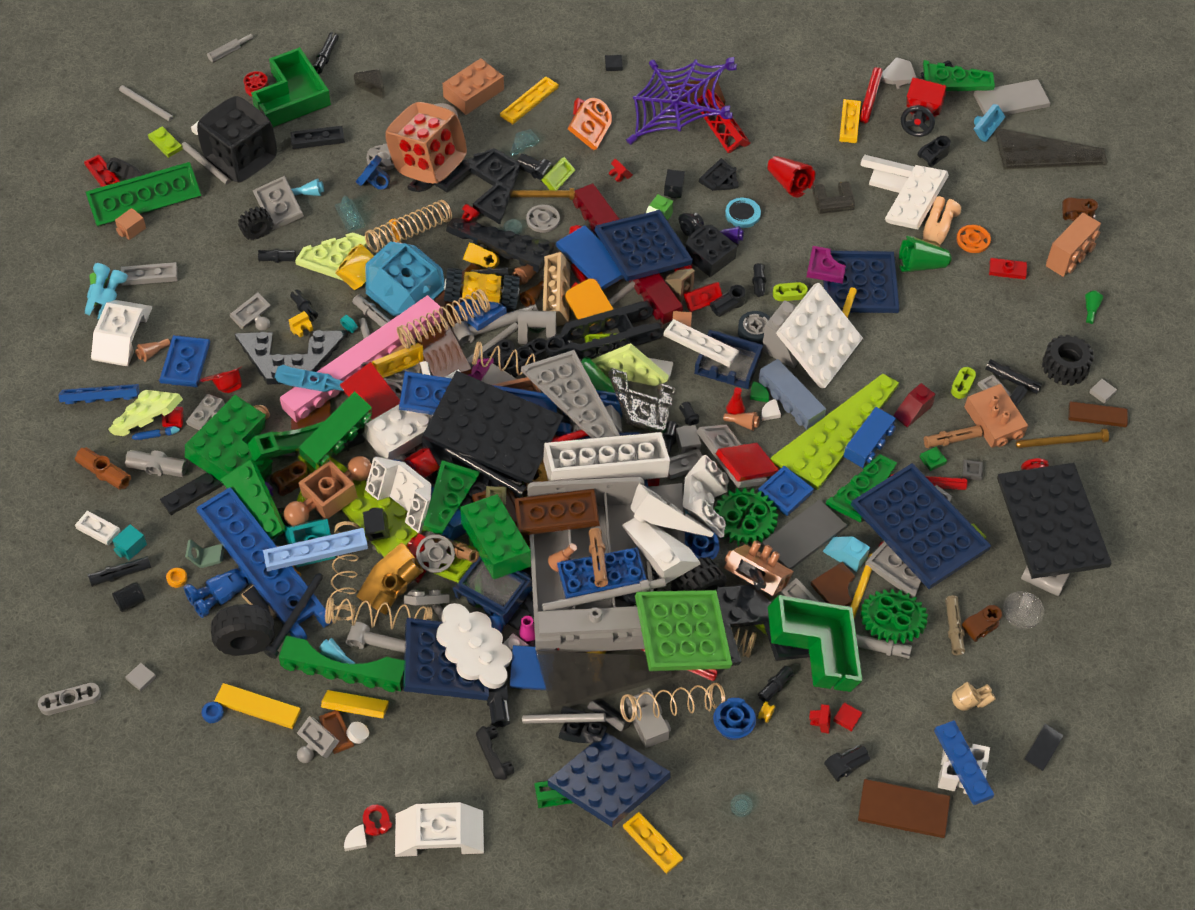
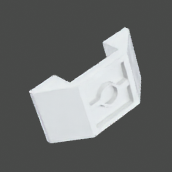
M119 300L107 302L94 330L91 359L93 361L128 366L134 353L131 342L139 323L147 322L152 306Z
M703 455L685 477L682 507L694 519L708 527L721 538L724 537L726 524L723 517L713 510L714 497L727 492L729 479L726 473L722 472L714 461L707 455Z
M374 457L365 490L378 501L387 497L395 500L408 511L405 523L417 533H421L431 500V483L404 462Z
M460 802L415 804L396 814L395 857L418 856V849L461 847L462 854L484 853L483 810Z

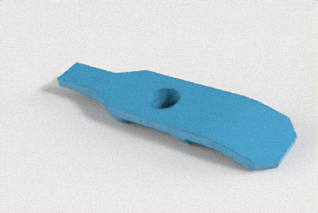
M286 365L278 366L275 373L276 380L285 385L322 392L334 389L343 391L340 384L344 381L335 379L329 374L296 369ZM317 378L316 381H311L310 379Z

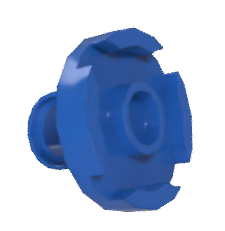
M378 155L373 158L361 176L355 181L359 186H362L366 180L377 189L382 190L390 183L389 175L378 167L382 158ZM377 177H384L386 184H379Z

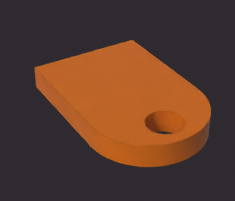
M589 98L579 107L568 130L591 149L595 150L598 148L611 124L612 115L610 109L600 99Z

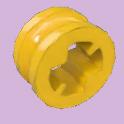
M765 701L759 712L758 719L763 718L768 723L773 715L775 706H769L768 702Z

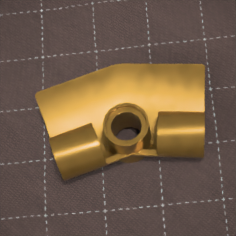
M400 543L373 567L356 597L362 601H368L370 606L377 611L384 602L391 608L396 598L404 594L407 585L423 572V569L406 545ZM384 604L379 612L387 615L389 612L387 605Z

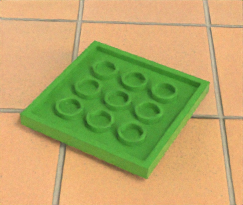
M716 590L636 593L635 599L649 671L731 668L732 661Z

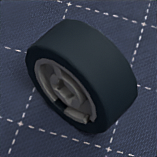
M750 311L742 315L738 324L739 338L763 345L765 324L770 317L761 311Z

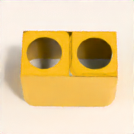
M359 244L351 249L335 274L353 290H356L366 282L365 266L374 255L362 244Z

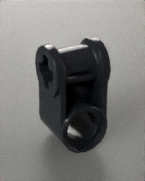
M938 136L930 143L921 147L917 156L923 158L928 162V166L932 167L948 156L951 140L947 136Z

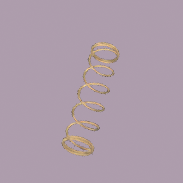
M479 341L477 342L474 351L472 365L477 364L480 347L481 363L483 367H486L489 364L498 347V361L500 371H504L506 369L511 357L513 356L514 352H516L517 374H522V372L519 374L518 371V353L516 349L512 352L505 367L501 370L499 346L495 347L487 364L484 366L482 343ZM531 354V355H530V357L528 358V360H527V362H526L525 365L528 364V362H529L530 358L532 357V355H533V360H534V362H535V355H534V354Z
M350 521L340 522L336 524L334 534L341 533L337 529L342 525H352L360 529V526ZM347 554V555H342V556H339V555H338V558H336V559L333 561V563H332V568H333V570H334L337 574L332 577L331 585L333 586L334 589H336V591H334V592L331 594L330 597H332L333 594L336 593L337 591L342 592L341 590H344V589H351V590H354V591H355V592H349L348 594H355V593L357 592L356 589L350 588V587L337 589V588L333 585V580H334V578H335L337 575L345 576V575H343L342 573H355V574H356L355 576H348V577H350V578L356 577L358 574H357L356 572H354V571H343V572H340V573L337 572V571L335 570V568H334V563H335V561H336L337 559H339V558H340V559H344V558H342V557H345V556H354V557H356L357 559L349 560V561H357V560L359 559L358 556L352 555V554ZM334 604L333 610L339 609V606ZM343 604L341 609L350 611L349 604ZM351 605L352 607H354V608H352V610H353V618H354V617H355V614H356V613H355L356 607L353 606V605Z
M329 597L327 600L325 622L330 624L332 620L333 624H335L341 606L347 600L350 606L353 626L365 602L369 606L372 628L375 626L379 611L384 604L387 605L389 610L391 629L394 628L398 613L403 606L407 608L408 616L411 618L409 608L403 604L398 609L392 624L390 607L384 602L379 607L373 622L371 606L365 600L361 603L354 620L352 606L347 598L341 602L335 620L333 612L334 599L332 597ZM420 607L414 619L417 618L419 611L424 608L423 620L432 621V608Z
M713 683L707 690L700 685L694 686L690 692L680 687L672 695L667 690H660L655 698L649 692L641 693L637 700L632 695L625 694L621 699L620 709L625 721L632 722L635 717L640 721L642 719V711L638 701L642 695L648 694L654 699V716L659 718L660 710L656 697L660 692H667L671 696V712L676 716L677 705L673 696L677 690L681 689L688 693V710L690 713H694L695 705L690 694L694 688L699 687L706 692L705 707L710 711L712 707L714 709L717 708L715 704H712L713 687L715 685L719 687L722 696L721 703L725 702V692L719 683ZM707 695L710 701V709H708L706 703ZM626 697L632 703L633 714L630 720L627 718L624 710ZM689 698H691L693 705L692 712L689 706ZM672 700L675 704V714L672 709ZM655 703L658 709V716L655 713ZM637 705H638L639 710H640V719H639L638 713H637Z

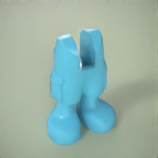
M95 263L93 271L96 274V283L90 285L87 293L88 300L85 314L90 316L94 309V304L98 303L102 305L97 318L100 319L106 303L116 299V287L127 281L128 275L122 271L113 270L108 286L104 289L103 286L109 275L110 268L106 265Z

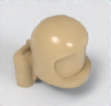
M966 682L952 693V701L961 711H967L976 705L978 708H983L996 700L988 684L975 689L969 682Z

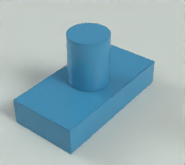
M993 104L983 117L977 116L974 119V131L979 139L984 142L988 140L1005 118L999 105Z

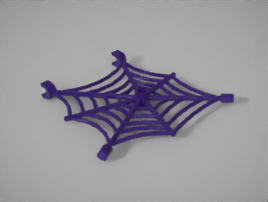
M735 57L727 58L725 64L713 66L700 64L695 59L693 63L675 70L659 69L656 61L651 60L649 65L654 70L653 75L645 88L636 96H633L636 108L635 135L632 134L626 141L631 145L637 140V137L659 130L678 129L680 132L681 128L688 123L706 116L721 115L723 119H732L733 113L730 112V105L722 107L721 110L717 106L714 90L719 76L724 69L730 71L737 70V64H734ZM698 65L703 68L719 69L715 72H702L694 68ZM691 67L690 70L676 76H664L660 73L678 72ZM695 72L710 76L704 79L692 77L691 74ZM657 73L659 78L649 91L642 95L650 86ZM687 74L685 78L676 81H665L664 79H675ZM716 76L712 87V101L716 109H712L707 103L705 94L709 81ZM689 79L701 81L699 84L688 83ZM661 80L662 83L660 84V86L654 92H652ZM683 82V84L675 87L668 86V84ZM663 85H664L665 89H664L660 94H658L657 96H655L654 98H651V97H652L654 94H656V93L663 87ZM702 85H704L703 100L706 107L700 106L697 101V93ZM686 86L693 87L689 91L685 90ZM667 91V96L663 99H660L659 97ZM694 91V101L696 105L692 104L690 100V94ZM687 97L688 103L681 101ZM637 100L642 101L644 109L643 128L639 131ZM645 101H651L653 108V119L648 124H646ZM654 102H659L661 106L660 114L657 116ZM663 103H671L667 108L663 110ZM694 109H700V110L693 111V112H691V113H689V114L683 116L682 118H680L681 115H683L684 113H686V112H688V111H691V110H694ZM704 111L712 112L696 116L681 124L682 120L696 113ZM667 112H675V113H676V115H665V116H663V115H664L665 113H667ZM676 118V120L656 122L658 119ZM666 123H677V126L659 127L645 131L646 129L656 125Z

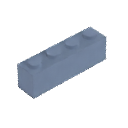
M779 359L760 369L759 383L771 392L774 399L779 400L783 404L784 410L795 417L798 425H803L807 430L825 417L826 408Z

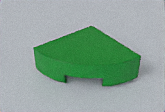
M752 382L750 400L769 402L767 389L758 382Z

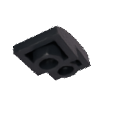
M575 722L564 723L558 738L577 743L601 742L606 733L607 726L601 725L598 722H586L585 726Z
M1044 724L1024 760L1043 771L1063 735Z

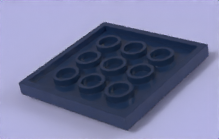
M660 210L595 226L596 234L626 282L692 264L691 256Z
M831 251L833 259L839 264L846 266L843 284L823 280V288L841 311L850 288H855L857 292L850 312H899L894 252Z
M407 618L405 622L403 691L487 701L489 688L484 686L479 679L467 680L461 677L456 669L457 664L446 658V647L441 645L436 638L438 627L443 622Z
M605 733L601 742L589 745L547 781L550 788L556 790L613 828L669 780L671 774L669 770L610 734Z

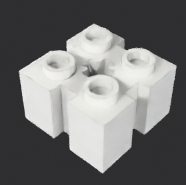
M972 744L970 750L986 778L987 770L985 769L988 764L990 747ZM943 749L938 788L955 791L956 787L964 788Z

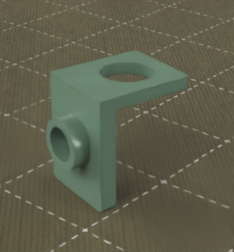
M188 540L185 557L199 568L219 564L223 560L224 546L219 544L203 549L193 540ZM192 548H195L197 552L196 558L192 555Z

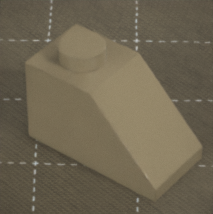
M693 269L677 270L665 279L666 284L680 303L685 300L684 293L693 291L695 274Z

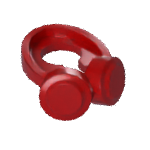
M371 805L363 813V823L367 835L379 836L380 834H385L393 825L387 810L381 805ZM373 811H378L382 814L379 820L380 828H376L375 823L369 819V815Z

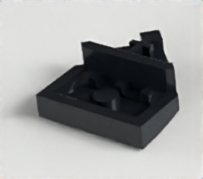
M721 158L699 178L698 182L712 191L736 189L739 187L736 177L737 168L731 167Z

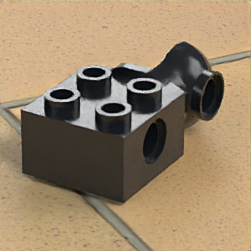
M683 213L679 215L678 220L682 232L690 236L686 243V250L692 258V263L706 275L712 277L736 258L738 246L713 225L704 226V221L699 214Z

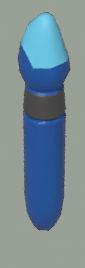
M169 426L166 429L139 432L134 434L132 439L143 440L165 435L170 436L179 432L180 429L175 426Z

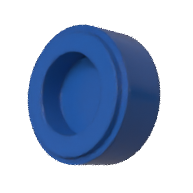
M209 702L202 708L203 719L208 723H216L223 717L224 711L218 702Z

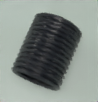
M136 581L120 590L118 589V591L116 590V592L114 591V593L112 592L113 598L121 612L146 601Z

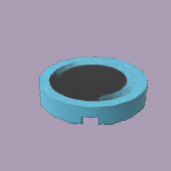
M736 198L726 206V219L735 227L749 228L760 220V206L749 198Z

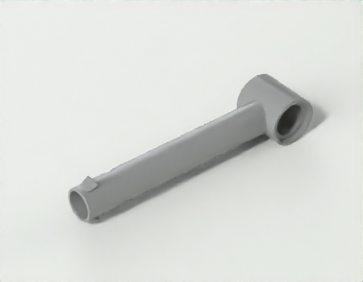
M530 305L523 309H519L524 311H538L536 305ZM518 310L504 314L479 331L471 325L468 326L465 321H461V324L457 322L455 327H452V331L459 345L464 346L463 344L472 343L475 335L518 322Z
M356 622L354 626H351L346 640L348 646H358L359 649H363L365 644L405 653V640L369 632L370 627L362 622Z

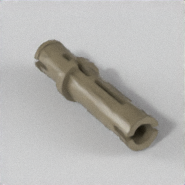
M952 595L945 598L949 624L948 638L951 640L952 654L962 655L965 653L963 642L965 634L961 626L959 600L957 596Z

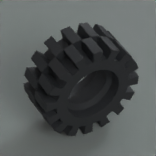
M258 206L254 210L249 208L250 211H245V215L241 214V219H238V226L248 240L254 241L255 238L264 237V234L268 235L270 233L269 230H272V226H274L267 210L263 207L258 208Z

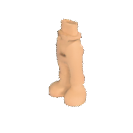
M941 196L936 197L923 231V241L939 247L949 232L951 220L961 213L959 203L949 199L946 203L942 219L938 223L941 211L945 205V199Z

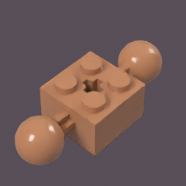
M363 456L352 458L348 463L345 473L330 460L301 480L299 487L302 496L306 500L303 503L299 501L289 503L284 509L285 521L291 526L306 523L309 519V512L314 508L324 519H329L358 498L352 481L368 479L372 466L370 460Z

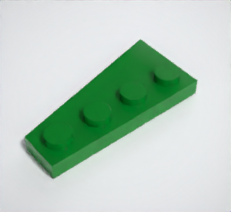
M923 60L924 80L945 85L946 91L994 90L993 72L977 69L965 70L960 66H955L954 68L945 66L944 63L931 64L929 63L930 61Z
M879 454L871 463L863 468L861 473L855 475L845 487L840 488L837 494L830 497L826 501V506L861 523L863 518L851 506L852 500L889 478L896 468L897 462Z
M249 460L220 479L227 489L231 487L271 540L286 531V527L255 460Z
M442 460L422 529L442 535L480 472Z

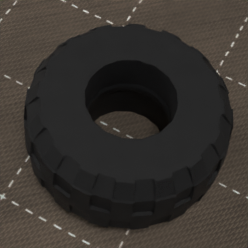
M236 604L219 611L211 622V637L214 646L224 654H230L231 656L257 654L264 651L266 646H270L274 639L273 617L265 608H261L258 605Z

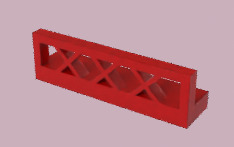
M708 89L705 94L706 99L709 101L708 105L710 108L716 109L712 101V91ZM714 92L716 104L721 110L725 105L717 93ZM703 95L697 99L699 105L704 101ZM717 115L716 121H711L710 116L703 117L727 153H731L739 145L746 147L750 144V141L733 117L732 119H723L721 115ZM720 124H725V133H719ZM728 137H733L736 141L729 147L727 144Z

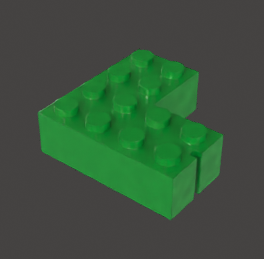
M300 47L269 58L271 74L277 83L251 92L253 105L269 119L273 127L331 105L328 88Z
M234 395L185 444V458L221 481L220 479L249 460H253L247 444L265 428L266 415ZM271 459L256 462L264 481L272 473L273 461Z
M778 595L768 606L771 642L773 644L809 649L814 687L827 689L834 687V690L851 692L862 682L852 607Z

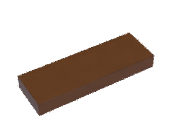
M1078 402L1069 403L1068 420L1127 427L1126 408Z

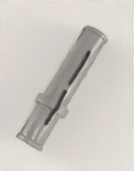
M358 294L354 297L353 304L362 310L366 317L369 316L379 326L382 327L391 321L376 308L375 304L369 303L362 295Z
M856 634L857 645L860 648L886 653V656L895 655L907 659L910 657L912 646L895 644L893 640L887 643L886 640H878L877 638Z

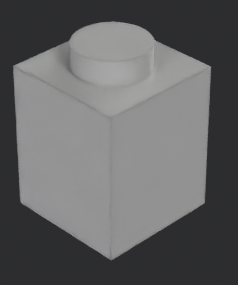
M695 425L676 428V441L680 454L696 449L700 450L701 443Z

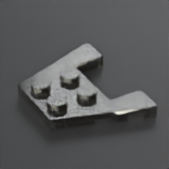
M612 368L608 375L626 423L651 432L662 433L667 422L668 410L672 405V396L675 394L676 388L660 384L657 387L658 398L629 390L627 373Z

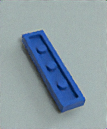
M139 384L61 390L58 395L59 402L74 404L77 401L85 400L86 403L95 402L96 399L113 401L116 398L122 397L124 400H130L138 396Z
M955 720L935 727L934 732L972 804L976 805L992 799L994 793Z

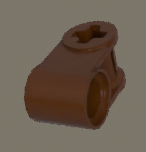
M1066 198L1062 202L1063 219L1075 221L1082 213L1086 215L1089 213V216L1095 219L1098 203L1093 199Z
M296 461L271 475L270 481L277 486L280 496H285L299 488V482L309 475L307 465L302 461Z
M989 605L975 615L968 617L962 623V628L974 642H977L978 638H984L999 626L1002 611L995 605Z

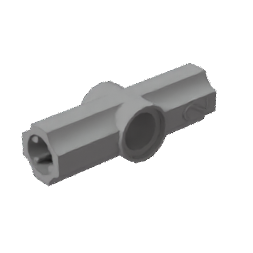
M130 450L126 454L125 461L126 467L145 470L149 475L153 473L158 474V476L167 474L178 477L185 475L188 464L187 460L167 457L161 451H152L150 454Z

